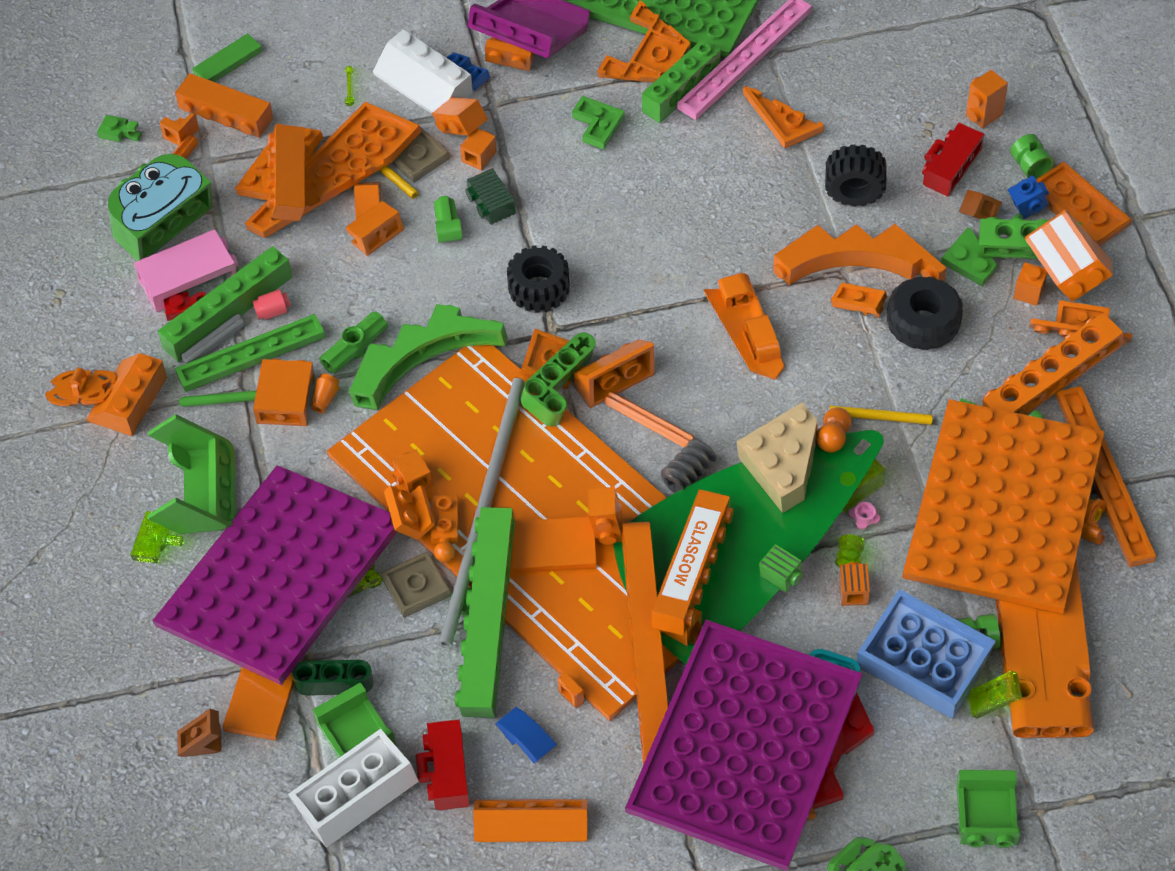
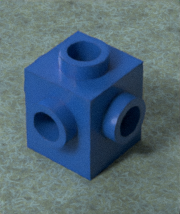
M1034 175L1007 189L1023 219L1049 206L1045 197L1049 195V192L1043 182H1037Z

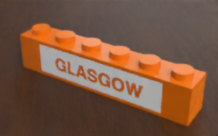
M699 489L654 604L652 628L684 636L687 626H692L695 618V610L693 609L695 604L700 605L703 596L702 585L708 584L711 574L710 564H715L717 560L718 543H723L726 534L725 524H730L732 520L733 508H730V496Z

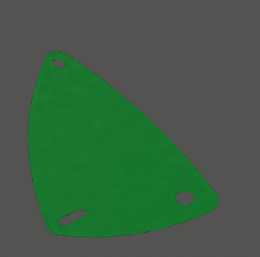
M875 430L845 433L846 441L844 446L839 451L833 453L823 451L817 444L806 487L805 500L784 513L779 510L745 465L740 462L685 487L684 491L681 489L631 520L629 523H650L657 597L699 489L730 496V508H733L732 520L730 524H725L726 534L722 544L718 543L717 560L715 564H710L711 574L708 584L702 585L703 596L700 605L695 604L694 608L702 612V627L705 620H709L741 631L780 590V588L760 576L759 563L775 544L800 559L802 563L846 506L884 444V438L881 433ZM862 439L871 444L863 454L857 455L854 453V448ZM615 542L613 544L615 558L627 592L622 542ZM661 632L662 644L686 665L695 644L690 643L686 646Z

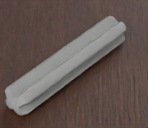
M235 314L182 353L181 357L184 363L187 364L209 353L245 326L244 319L239 314Z

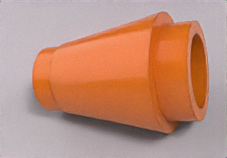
M321 374L320 378L316 379L310 408L317 413H325L340 390V381L329 374Z

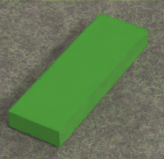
M247 33L193 67V74L215 82L261 53L262 46Z

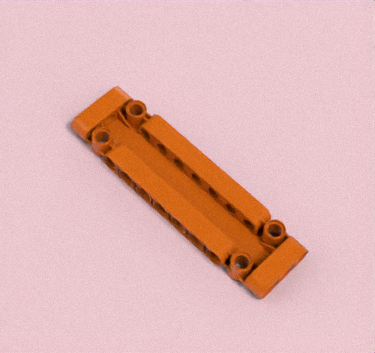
M1076 558L1064 614L996 599L1004 682L1008 683L1009 694L1007 703L1011 712L1012 732L1018 738L1086 737L1094 732L1090 703V664ZM1076 692L1081 694L1082 696L1078 697L1073 695L1072 693ZM1016 693H1023L1027 697H1020Z

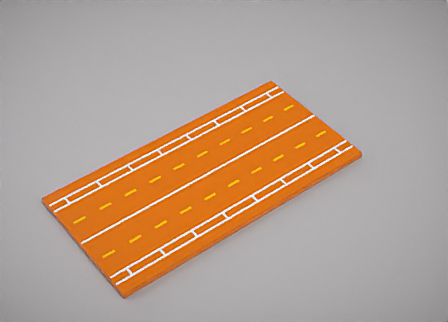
M493 345L463 347L327 450V455L379 505L389 512L384 491L390 485L400 490H405L402 484L398 486L393 478L392 471L395 470L393 460L403 453H409L417 449L431 472L433 486L425 489L430 508L431 496L458 495V544H452L455 548V556L449 562H441L456 577L459 573L513 379L521 378L526 383L530 378L520 374L521 369ZM520 401L491 508H512L516 521L589 517V489L615 487L623 513V523H629L641 513L667 498L569 411L565 410L559 425L547 426L525 409ZM430 529L418 541L434 556L436 545L431 543ZM596 542L597 568L510 572L505 623L558 674L562 675L564 672L568 674L583 689L584 698L610 721L632 703L637 696L627 592L618 570L614 545L597 544ZM470 581L468 588L472 589L473 581ZM700 631L697 633V635H696V636L693 638V640L690 642L691 644H695V643H696L697 638H698V636H699V634H700ZM662 644L664 672L666 674L680 660Z

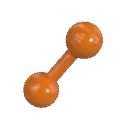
M839 407L832 408L823 417V426L817 432L816 441L818 446L825 452H837L845 444V433L850 430L852 425V418L845 409Z

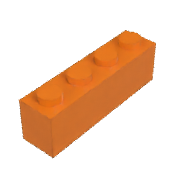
M191 73L188 74L175 92L178 107L183 111L197 114L207 120L216 121L226 127L240 130L247 135L251 134L260 137L273 119L270 102Z
M276 124L273 133L268 135V147H271V153L268 155L267 166L271 168V173L268 175L267 187L271 188V194L269 193L267 208H271V218L300 221L305 209L304 127Z

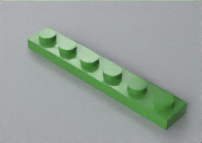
M313 314L176 367L175 371L184 391L188 392L262 363V359H272L325 338V332L318 318Z

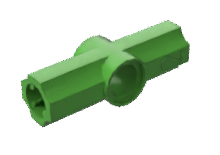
M372 311L356 326L344 329L341 335L342 338L319 357L320 363L329 373L336 374L352 359L362 357L366 353V347L388 328V323L380 313Z

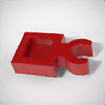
M182 292L164 299L167 321L173 320L206 295V292H198L192 297H189L188 292Z

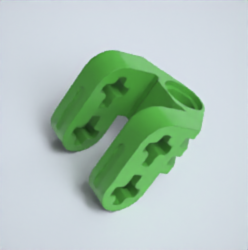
M862 836L856 837L830 860L827 866V871H840L838 867L840 864L845 866L844 871H907L906 863L893 846L882 842L876 843L872 839ZM864 846L866 847L864 849V853L861 856H859V854L861 853L859 847Z

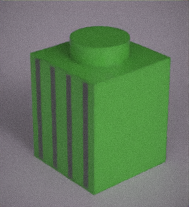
M776 544L759 563L760 576L786 593L792 586H797L803 577L802 561Z

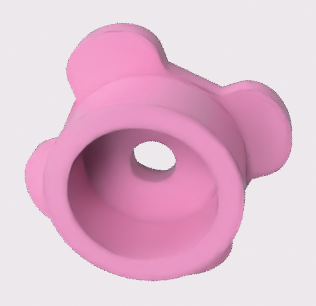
M869 502L859 503L849 511V516L854 518L858 529L864 530L868 525L880 522V515L876 514L875 507Z

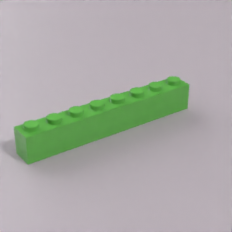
M481 507L480 517L475 518V533H478L477 541L472 543V556L475 557V563L470 565L469 580L473 582L472 590L467 591L466 597L467 606H470L469 615L464 616V631H467L466 640L461 642V656H464V663L459 665L458 680L461 681V690H457L455 695V705L459 707L462 717L495 718L516 521L512 508Z

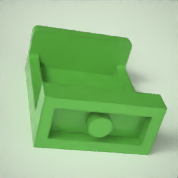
M361 682L312 709L316 724L338 758L379 729L396 745L393 731L386 727L368 700L366 690Z
M959 770L956 785L960 844H967L970 847L997 845L1000 848L1018 845L1020 828L1017 825L1015 797L1016 770Z

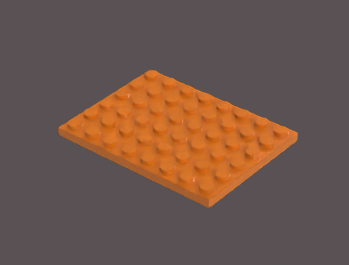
M949 399L902 578L1064 614L1104 431Z

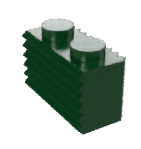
M493 168L467 179L468 188L465 189L466 195L470 202L475 201L478 214L482 219L486 217L488 222L493 225L494 222L497 223L516 213L514 197H512Z

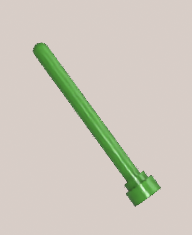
M257 390L186 396L179 399V405L188 407L255 401Z

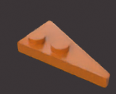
M748 86L743 87V95L784 149L824 132L825 125L819 121L816 124L806 119L804 113L795 111L790 106L776 99L770 101L762 97V92Z

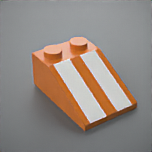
M1066 209L1025 236L1026 242L1052 280L1071 302L1113 276L1111 258Z

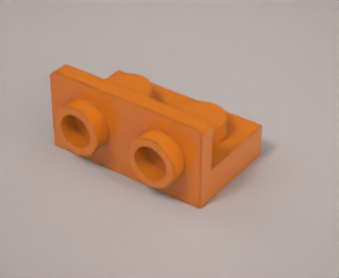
M392 485L384 491L395 531L419 540L435 525L423 486L419 485L410 494L406 490H400Z

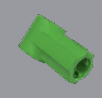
M448 196L439 197L438 200L434 201L438 243L463 240L460 218H457L454 199Z

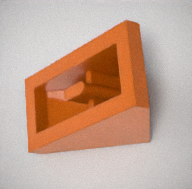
M358 182L354 185L356 219L381 202V182Z

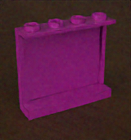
M497 0L487 8L475 3L470 6L467 27L540 56L550 58L587 31L591 10L564 0Z

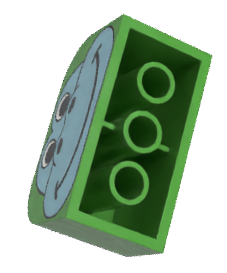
M164 154L154 158L148 164L141 165L131 177L123 179L108 198L112 236L136 261L154 254L213 208L211 181L187 159L175 154Z

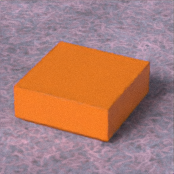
M564 672L558 677V692L571 705L578 708L584 703L583 689Z

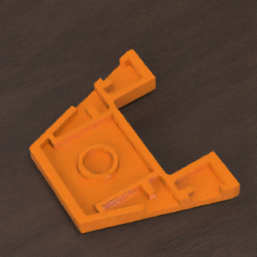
M639 1L630 15V21L649 30L629 63L606 55L597 70V75L601 78L654 83L691 49V43L672 26L664 23L659 18V15L651 12L645 3Z

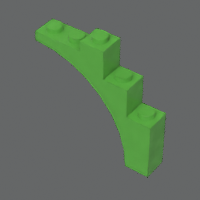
M436 304L427 327L403 324L393 347L385 344H369L349 390L354 406L378 410L384 398L398 380L417 365L446 351L477 345L505 346L508 337L504 323L495 320L476 319L471 316L463 317L459 307Z

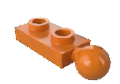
M458 495L431 496V511L435 521V525L431 528V543L436 545L434 556L440 562H449L455 556V548L452 544H458Z

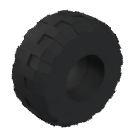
M921 276L906 280L892 291L891 297H889L887 306L888 328L898 341L911 348L921 350L940 348L951 342L960 330L963 317L962 300L958 292L948 283L934 277ZM928 311L933 313L934 315L925 316L920 315L916 312Z

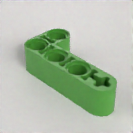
M578 333L526 381L521 395V404L547 426H557L561 423L567 402L558 391L574 377V372L589 363L596 345L595 338L589 333Z

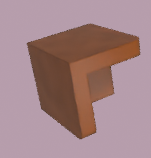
M967 190L959 212L979 220L996 217L1002 202L983 193Z

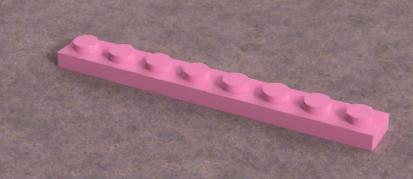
M788 0L677 103V109L697 120L812 12V5L803 0Z

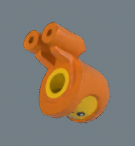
M1089 498L1081 533L1082 539L1097 545H1101L1104 541L1103 530L1097 525L1106 507L1104 500Z

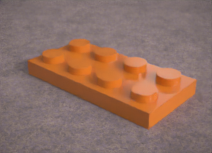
M304 128L305 163L324 138L321 130ZM268 144L235 187L239 196L268 200L269 193L271 194V188L267 187L268 175L271 173V168L267 166L268 155L271 153V147H268Z

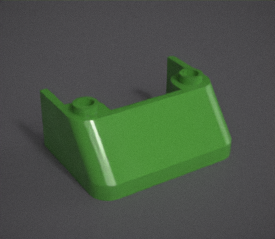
M177 414L148 431L149 437L168 445L170 462L184 470V501L174 498L148 514L147 519L179 534L221 531L232 526V520L236 517L235 451L231 442Z

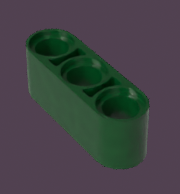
M364 660L302 661L292 671L297 692L305 696L339 695L360 682L367 693L374 685L371 666ZM358 675H365L362 679H356ZM306 676L311 677V678L308 679V680H304V681L301 680L303 677H306ZM331 676H338L336 679L333 680L328 679Z

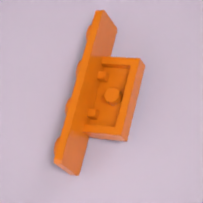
M1059 300L1056 322L1031 318L1029 327L1034 328V332L1049 334V331L1059 332V336L1066 337L1070 332L1078 331L1092 317H1097L1103 312L1109 317L1110 308ZM1123 334V346L1125 342H1131L1133 334Z

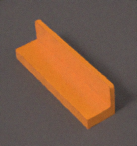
M588 799L475 800L473 808L474 841L585 842L588 838Z

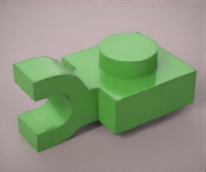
M111 115L105 116L97 130L99 138L121 142L123 137L139 141L142 136L141 131H136L139 126L138 122H128L126 118Z

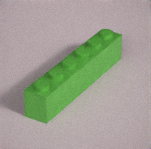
M274 246L266 250L159 329L158 334L162 348L179 363L182 360V353L235 314L242 316L254 307L252 301L257 300L258 296L273 292L292 278L289 259Z

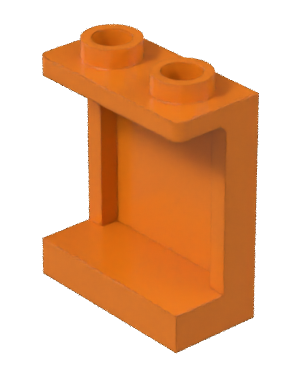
M262 359L253 407L257 424L307 426V404L311 380L315 378L313 362L305 360Z

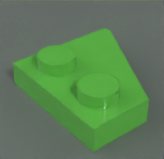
M967 228L941 259L943 265L982 287L995 273L997 264L992 257H978L979 239L970 228Z

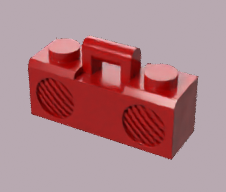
M958 123L954 130H949L945 141L936 139L924 155V159L927 162L922 169V174L924 175L923 185L949 197L981 152L984 133Z
M460 719L427 723L428 734H422L424 751L429 750L430 752L415 755L417 779L419 783L432 782V784H427L428 800L434 801L435 810L469 807ZM434 761V772H428L427 762Z

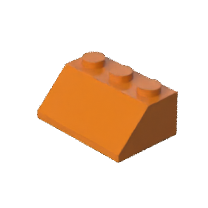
M637 339L632 343L624 344L620 349L609 355H603L588 366L580 367L573 373L574 388L589 408H592L604 402L609 392L619 394L655 375L654 344L651 341Z
M142 353L121 361L115 371L117 375L116 382L112 384L110 381L104 389L105 392L109 388L112 391L104 402L94 405L86 418L88 422L133 436L167 379L163 361Z

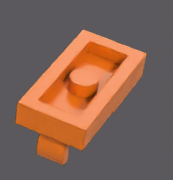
M841 282L831 299V303L836 308L860 311L864 315L869 313L875 314L879 318L884 310L882 305L887 299V293L884 290Z

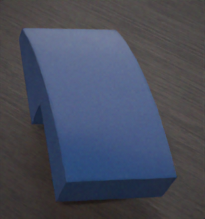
M453 52L446 57L471 74L472 90L474 91L490 78L487 69L472 65L470 58Z
M517 706L495 723L512 745L517 743L533 764L557 745L530 716Z

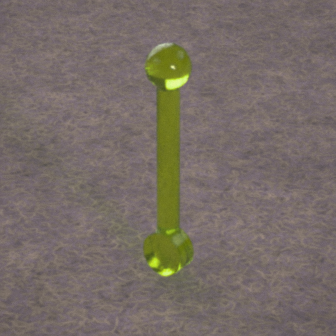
M348 65L344 69L347 74V97L345 98V104L352 106L354 104L351 87L353 67Z

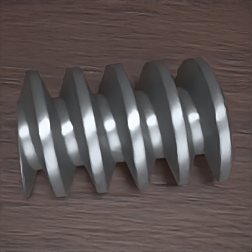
M692 439L681 450V453H678L674 460H671L668 466L661 470L663 482L673 493L681 489L684 491L685 487L691 485V482L695 483L698 480V476H702L705 473L704 469L711 467V462L716 461L715 452L705 442Z

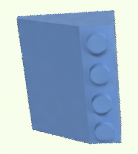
M899 589L857 652V662L862 670L953 719L967 698L996 641Z

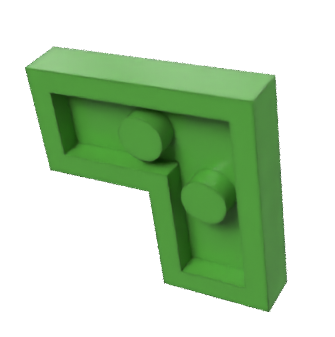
M585 96L580 98L572 111V118L590 124L582 136L583 142L603 150L625 117L624 110Z

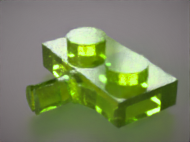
M146 511L130 556L133 561L158 563L161 552L166 546L182 547L184 537L170 535V529L148 520L147 517L151 511Z

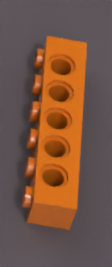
M1104 312L1097 317L1090 318L1078 331L1070 332L1060 344L1048 348L1042 357L1030 361L1024 370L1017 375L1009 376L999 388L987 392L982 399L983 406L1023 415L1029 414L1054 396L1057 391H1061L1123 346L1124 332ZM1088 340H1095V341H1097V342L1089 343V342H1087V341H1088ZM1074 354L1076 357H1067V355ZM1056 369V371L1054 372H1048L1046 370ZM1034 383L1036 386L1030 387L1027 384ZM1016 398L1015 401H1007L1006 399Z

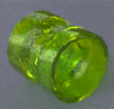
M853 534L840 536L838 541V549L840 551L836 553L835 558L836 566L840 568V564L850 562L862 564V556L860 554L864 551V539Z

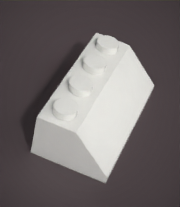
M404 29L387 42L373 71L375 76L431 114L451 97L468 98L473 93L470 73Z
M379 729L288 795L311 830L327 848L419 781L411 763L386 734Z

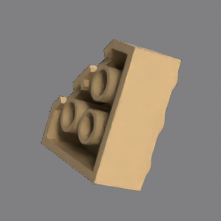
M803 402L737 441L738 458L782 513L805 500L814 450L817 445V419Z

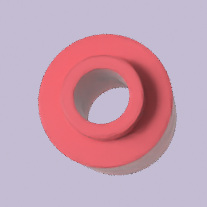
M280 289L258 296L257 300L252 301L259 320L263 318L268 320L288 313L287 308L291 307L287 293L281 294Z

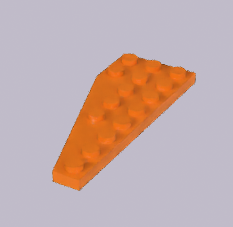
M364 102L306 161L305 209L302 216L392 163L421 133L420 125L368 102ZM266 201L245 222L247 230L267 238L292 223L293 220L271 218V208H267Z

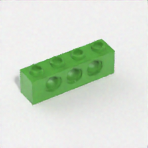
M702 39L642 92V112L661 123L677 108V103L720 64L721 50Z
M996 217L980 219L978 257L1038 259L1026 242L1025 236L1049 220L1029 221L1021 218L1003 220ZM1000 235H1008L1009 238H1002Z

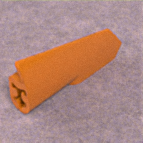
M738 273L718 280L719 289H704L707 299L749 370L776 380L785 368L781 359L779 343L768 315L762 311L748 274Z

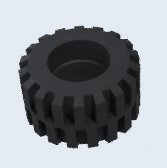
M852 144L849 147L842 146L840 150L836 149L832 152V155L828 156L825 170V189L828 196L833 197L835 202H841L842 205L848 204L856 207V205L866 206L867 203L872 204L876 202V199H880L883 193H885L887 186V164L885 157H882L880 151L875 152V148H868L866 145L856 146V144Z
M537 245L531 246V249H521V253L517 252L513 255L514 259H510L509 267H507L508 291L512 301H516L518 307L524 306L525 310L529 312L531 309L535 310V313H540V310L547 312L551 311V307H559L560 302H564L567 299L566 295H569L570 291L568 262L564 260L562 253L557 254V250L554 248L549 250L547 246L542 245L541 248H537ZM534 277H545V278H547L546 280H543V281H532V280H530L531 278H534Z

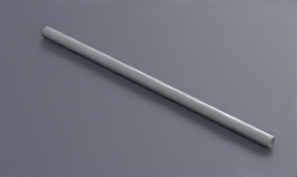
M514 378L440 636L439 645L444 648H451L470 583V565L475 563V557L472 556V543L477 541L478 533H475V518L480 517L481 507L491 508L525 381L521 378Z

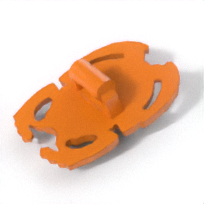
M76 368V370L63 372L54 377L51 383L52 385L55 384V388L47 391L45 396L51 404L57 406L76 405L80 401L83 405L104 402L112 391L111 388L107 389L106 392L104 389L110 381L112 384L116 382L117 375L116 372L107 370H96L92 375V371ZM100 377H107L108 379H107V380H103V379L100 378Z

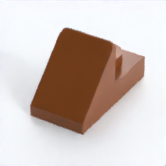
M208 709L177 731L178 756L188 757L221 752L219 711Z

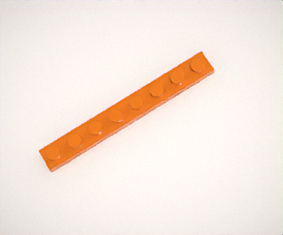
M1082 386L1057 391L1056 399L1067 424L1101 430ZM1103 436L1093 485L1099 499L1104 500L1106 503L1105 513L1129 568L1155 562L1156 554Z

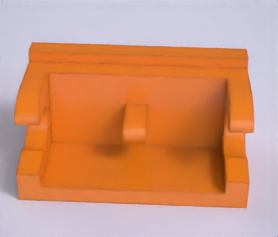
M381 201L345 227L347 233L354 237L351 240L353 245L364 252L366 256L404 230L399 212L384 201Z

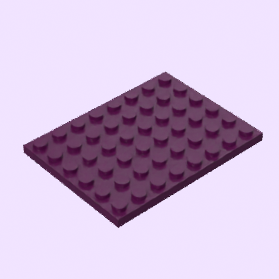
M276 465L232 520V526L224 530L152 621L156 627L282 685L398 531L394 529L390 512Z
M705 620L626 804L625 812L788 871L861 682L862 673Z

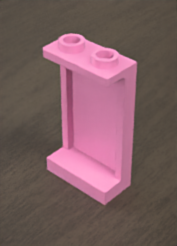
M215 229L134 262L137 277L156 312L165 309L163 299L227 272L233 276L237 273L236 268L239 267L235 255L228 253L229 247L225 238H220Z

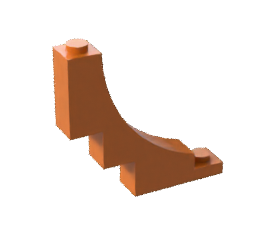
M857 224L836 239L817 225L776 253L773 264L776 276L784 279L789 285L809 274L835 267H871L886 270L907 279H913L918 274H922V277H934L944 282L947 269L896 224H893L874 239Z

